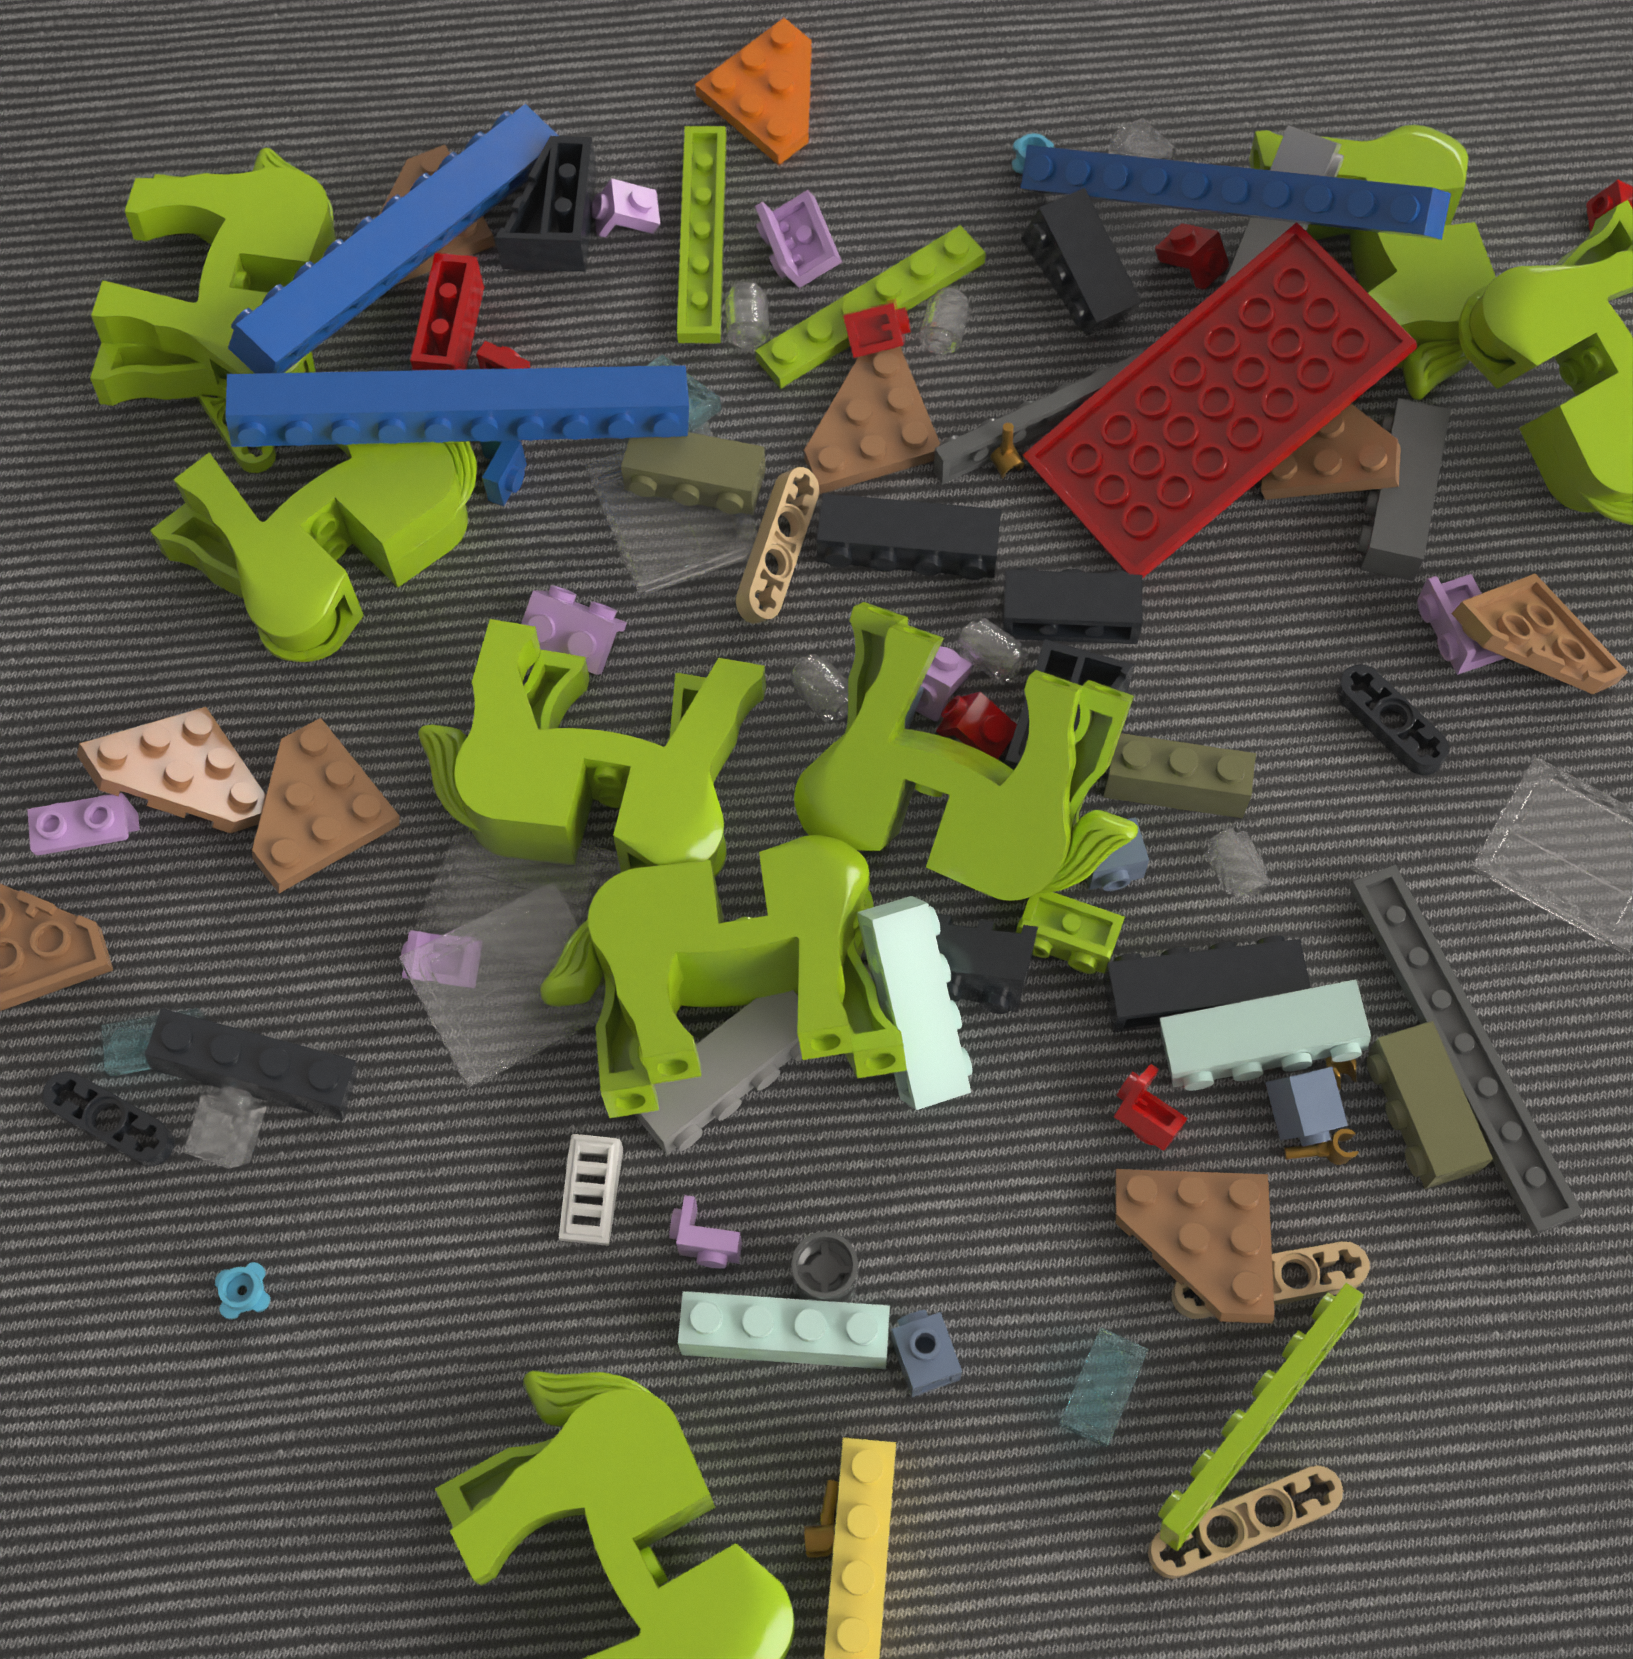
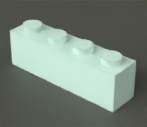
M909 896L856 912L871 977L876 986L879 1006L886 1018L902 1032L907 1071L894 1072L900 1099L915 1110H919L971 1093L968 1076L972 1075V1064L966 1049L961 1047L957 1030L961 1029L962 1021L958 1007L953 1000H950L946 983L951 981V972L945 956L939 953L936 935L940 934V924L935 910L927 902Z
M1357 980L1160 1018L1161 1036L1173 1088L1184 1086L1185 1090L1190 1091L1210 1087L1214 1084L1215 1079L1233 1076L1235 1081L1255 1079L1263 1074V1070L1282 1067L1283 1071L1287 1072L1298 1071L1310 1067L1313 1060L1330 1056L1334 1062L1353 1060L1362 1055L1361 1051L1368 1050L1371 1038Z
M683 1291L678 1345L681 1354L688 1356L886 1369L890 1306Z

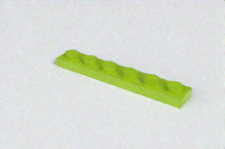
M685 126L677 317L678 343H721L726 126Z
M959 225L756 349V361L781 389L850 346L843 318L845 313L884 304L892 299H896L898 308L905 307L908 311L983 265L986 252Z
M1345 1283L1336 1296L1328 1292L1322 1298L1311 1316L1316 1322L1305 1335L1300 1330L1296 1332L1282 1353V1357L1287 1360L1275 1374L1270 1369L1267 1370L1252 1392V1396L1256 1400L1248 1411L1244 1413L1242 1410L1237 1409L1224 1426L1221 1435L1226 1439L1218 1450L1213 1453L1207 1449L1197 1460L1190 1472V1475L1195 1479L1184 1494L1175 1490L1162 1506L1158 1514L1163 1519L1160 1531V1539L1175 1551L1180 1549L1356 1318L1364 1294L1348 1283Z

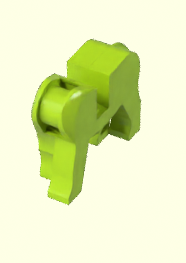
M1422 125L1401 126L1370 141L1323 137L1341 144L1338 154L1343 155L1344 160L1337 178L1433 187L1451 193L1442 240L1310 224L1306 230L1315 240L1344 233L1349 234L1352 260L1359 285L1416 341L1417 349L1396 367L1402 368L1405 384L1411 397L1415 400H1421L1435 386L1459 372L1470 362L1465 356L1459 340L1458 325L1460 314L1467 299L1474 292L1489 285L1496 278L1476 223L1451 225L1465 188L1468 154L1456 139ZM1269 130L1255 132L1249 157L1252 169L1270 170L1283 139L1282 135Z
M271 148L260 150L251 172L239 174L202 173L185 177L155 174L154 178H135L125 208V214L134 240L149 241L167 235L193 233L211 244L202 271L198 301L195 303L102 280L91 314L101 345L90 379L100 404L114 406L120 402L136 398L170 400L199 397L198 394L218 396L226 399L227 374H255L228 349L233 333L231 324L243 310L250 308L254 311L258 308L267 293L276 285L281 284L285 287L292 282L296 272L305 263L311 261L315 264L321 260L327 248L336 241L333 208L324 188L317 180L287 163ZM312 351L284 373L316 372Z
M1628 200L1598 218L1587 239L1562 256L1555 265L1514 267L1497 276L1489 285L1474 292L1467 299L1461 311L1458 333L1465 356L1496 389L1554 357L1556 359L1562 379L1567 385L1571 386L1576 396L1519 428L1549 491L1561 504L1579 512H1599L1611 520L1633 525V337L1608 302L1633 292V209Z
M470 441L335 444L350 459L338 464L306 484L286 500L264 522L256 517L209 452L173 479L185 504L157 524L150 532L161 552L170 561L185 563L199 569L214 584L244 599L246 610L252 622L258 628L260 639L272 655L283 660L295 662L320 660L340 649L364 616L346 570L336 562L351 544H354L399 588L451 551L461 541L468 525L466 503L473 492L476 482L477 462Z
M862 602L853 607L850 623L855 637V658L848 678L847 728L845 733L803 771L795 787V809L800 823L808 835L833 837L849 844L856 850L881 851L900 833L914 788L923 794L933 797H942L943 793L950 796L926 868L991 897L1009 901L1025 899L1037 893L1060 891L1085 880L1114 851L1126 845L1137 836L1138 826L1136 823L1103 810L1091 811L1079 819L1080 809L1088 791L1110 766L1134 697L1133 695L1090 680L1081 686L1035 670L1029 675L1024 688L1029 711L1027 745L1015 770L992 756L961 742L931 733L905 729V717L944 638L909 626L908 617L872 604ZM1079 704L1080 721L1076 731L1074 732V723Z
M490 619L472 679L475 711L472 728L468 737L460 729L433 724L422 726L418 731L420 743L429 760L435 793L448 813L457 821L469 827L477 842L485 850L496 856L576 866L592 801L595 799L608 807L620 808L613 837L621 872L639 867L711 860L714 877L716 878L725 864L727 849L724 838L723 814L713 784L737 743L742 722L748 713L764 699L766 690L765 666L718 658L707 678L675 672L670 739L666 746H661L640 738L614 732L558 728L567 710L587 691L590 677L586 657L542 650L535 626ZM534 664L530 676L523 686L525 674L528 671V669Z
M808 835L759 852L768 916L756 918L742 917L725 923L711 860L633 868L615 875L601 886L591 902L588 919L566 942L556 965L540 985V993L543 1002L551 1006L560 1007L586 1003L598 989L603 974L606 983L605 999L595 1027L600 1089L609 1118L658 1111V1097L654 1084L702 1076L694 1038L676 1017L681 1006L727 1007L747 1005L756 998L777 995L793 990L796 994L798 993L797 1035L802 1060L845 1054L857 1078L907 1071L902 1032L882 1012L878 1003L876 986L860 959L864 950V943L856 912L873 908L874 905L871 893L868 890L870 881L868 864L856 849L833 837Z
M528 1372L524 1376L523 1386L539 1418L545 1424L558 1427L563 1426L556 1437L537 1444L508 1447L435 1488L453 1526L450 1533L473 1581L481 1586L497 1577L510 1554L532 1532L558 1519L586 1515L591 1536L603 1568L621 1602L639 1626L640 1634L631 1640L584 1659H784L790 1649L795 1624L791 1602L786 1590L779 1580L736 1543L660 1587V1585L669 1580L649 1545L714 1509L715 1505L676 1416L666 1403L636 1381L605 1372L577 1374Z

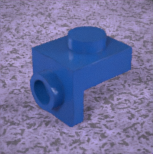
M519 440L480 441L484 457L491 460L482 477L488 501L505 506L511 493H516L523 483L524 469L527 463L522 442Z

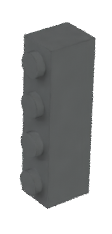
M1398 398L1392 415H1383L1380 426L1398 439L1401 448L1399 487L1368 491L1363 513L1371 515L1369 526L1362 525L1356 551L1364 553L1360 570L1410 581L1415 580L1424 560L1451 409Z

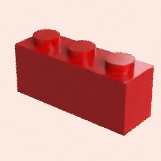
M434 253L410 359L413 371L467 370L484 292V284L477 257Z

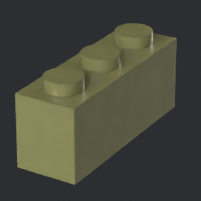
M688 432V436L630 438L621 464L624 489L632 491L641 497L658 496L673 499L687 506L698 504L718 508L728 514L744 513L753 515L766 471L765 449L763 446Z
M1121 733L1110 766L1107 768L1103 798L1243 819L1252 796L1256 753Z
M1430 1021L1378 1037L1368 1051L1367 1068L1373 1082L1376 1085L1381 1084L1388 1102H1386L1385 1107L1391 1126L1396 1131L1400 1130L1407 1145L1405 1158L1411 1173L1415 1177L1420 1176L1424 1188L1428 1189L1481 1172L1493 1158L1434 1022Z

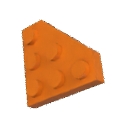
M783 18L695 84L696 95L778 165L809 143L812 40Z

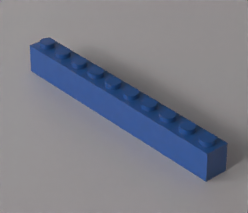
M526 104L512 114L509 111L504 112L495 121L489 132L484 134L480 131L475 134L467 143L465 150L459 155L455 152L450 153L441 162L438 171L431 176L428 173L421 175L411 186L409 193L403 197L399 194L392 197L383 207L381 214L373 219L371 216L363 219L354 229L352 236L346 241H343L341 238L334 241L327 248L321 260L315 264L311 261L305 263L296 272L293 281L285 287L278 284L272 288L258 308L254 311L250 308L243 310L231 324L233 333L228 349L255 374L284 373L433 256L434 253L438 252L528 181L529 174L549 137L559 135Z
M1027 145L1021 182L1022 189L1044 194L1067 196L1085 188L1090 199L1293 223L1298 222L1442 240L1451 196V193L1433 187Z
M685 365L227 374L225 416L231 447L462 441L488 442L506 440L533 441L549 439L578 440L593 438L623 439L637 437L668 438L688 436L689 397Z

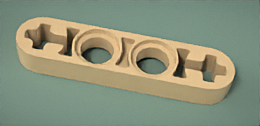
M796 467L779 475L775 481L736 596V606L739 614L745 621L752 624L772 619L781 610L819 496L818 481L815 475L807 468ZM780 515L784 516L790 523L791 533L789 537L782 534L779 529L778 517ZM767 552L771 553L778 562V572L776 575L772 574L766 566L765 556ZM760 593L757 599L755 597V594Z
M1336 1242L1272 1254L1274 1305L1322 1297L1328 1292L1332 1295L1338 1294L1345 1283L1356 1289L1366 1279L1370 1270L1369 1259L1365 1251L1360 1246L1351 1242ZM1339 1255H1343L1346 1262L1355 1263L1357 1268L1350 1274L1349 1279L1345 1278L1342 1271L1329 1272L1322 1278L1325 1285H1320L1319 1268L1334 1265L1338 1261ZM1314 1258H1319V1259H1320L1319 1267H1318L1317 1262H1316V1260H1315ZM1287 1263L1302 1265L1309 1276L1307 1286L1302 1289L1288 1287L1281 1277L1282 1267ZM1175 1282L1172 1289V1302L1183 1316L1190 1319L1214 1316L1205 1308L1203 1300L1202 1306H1196L1193 1298H1184L1183 1293L1189 1287L1186 1284L1182 1286L1179 1282Z
M1308 1467L1211 1508L1196 1526L1198 1544L1208 1557L1200 1559L1199 1549L1196 1548L1181 1557L1182 1567L1176 1568L1172 1560L1163 1562L1160 1552L1166 1548V1543L1160 1539L1159 1532L1149 1544L1148 1557L1150 1564L1163 1577L1171 1579L1180 1578L1322 1518L1335 1510L1342 1501L1343 1488L1341 1481L1327 1467ZM1313 1477L1317 1485L1326 1483L1330 1492L1323 1497L1325 1506H1321L1317 1499L1306 1501L1297 1506V1509L1303 1514V1517L1297 1518L1293 1500L1283 1487L1290 1486L1291 1496L1293 1497L1310 1487L1308 1478ZM1271 1497L1279 1501L1284 1512L1283 1520L1279 1526L1267 1527L1259 1522L1255 1514V1505L1260 1498ZM1223 1517L1234 1525L1236 1538L1230 1547H1217L1210 1541L1207 1535V1525L1211 1519ZM1192 1534L1189 1535L1185 1542L1193 1538Z

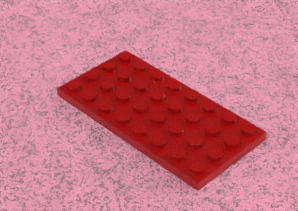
M1296 222L1022 456L1120 568L1129 574L1142 575L1143 579L1416 350V341Z

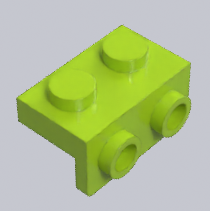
M1054 892L1037 893L1029 897L1024 914L1019 920L1016 933L1021 934L1023 925L1036 926L1038 931L1032 955L1041 958H1047L1051 955L1068 961V965L1077 971L1088 974L1097 971L1104 974L1107 963L1110 962L1125 917Z

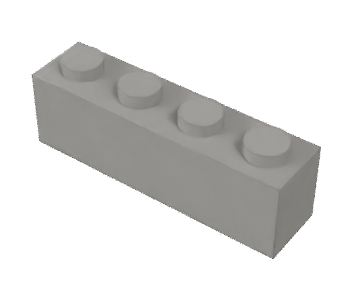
M1288 125L1270 170L1337 177L1344 160V156L1338 154L1341 144ZM1250 218L1226 281L1295 223ZM1299 223L1305 230H1307L1309 224Z
M792 990L777 995L756 998L695 1045L701 1066V1077L654 1084L659 1110L634 1115L666 1155L675 1148L683 1151L692 1146L702 1136L703 1131L701 1128L715 1117L721 1121L732 1115L742 1103L740 1098L754 1087L758 1091L768 1087L779 1076V1068L791 1058H794L796 1061L802 1060L797 1035L798 995Z

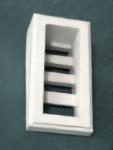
M580 1134L571 1135L559 1230L560 1241L609 1246L623 1155V1146L620 1139ZM583 1155L608 1157L607 1164L582 1161ZM580 1174L605 1177V1185L579 1182ZM577 1195L603 1198L602 1205L576 1203ZM574 1215L601 1218L600 1227L573 1224Z

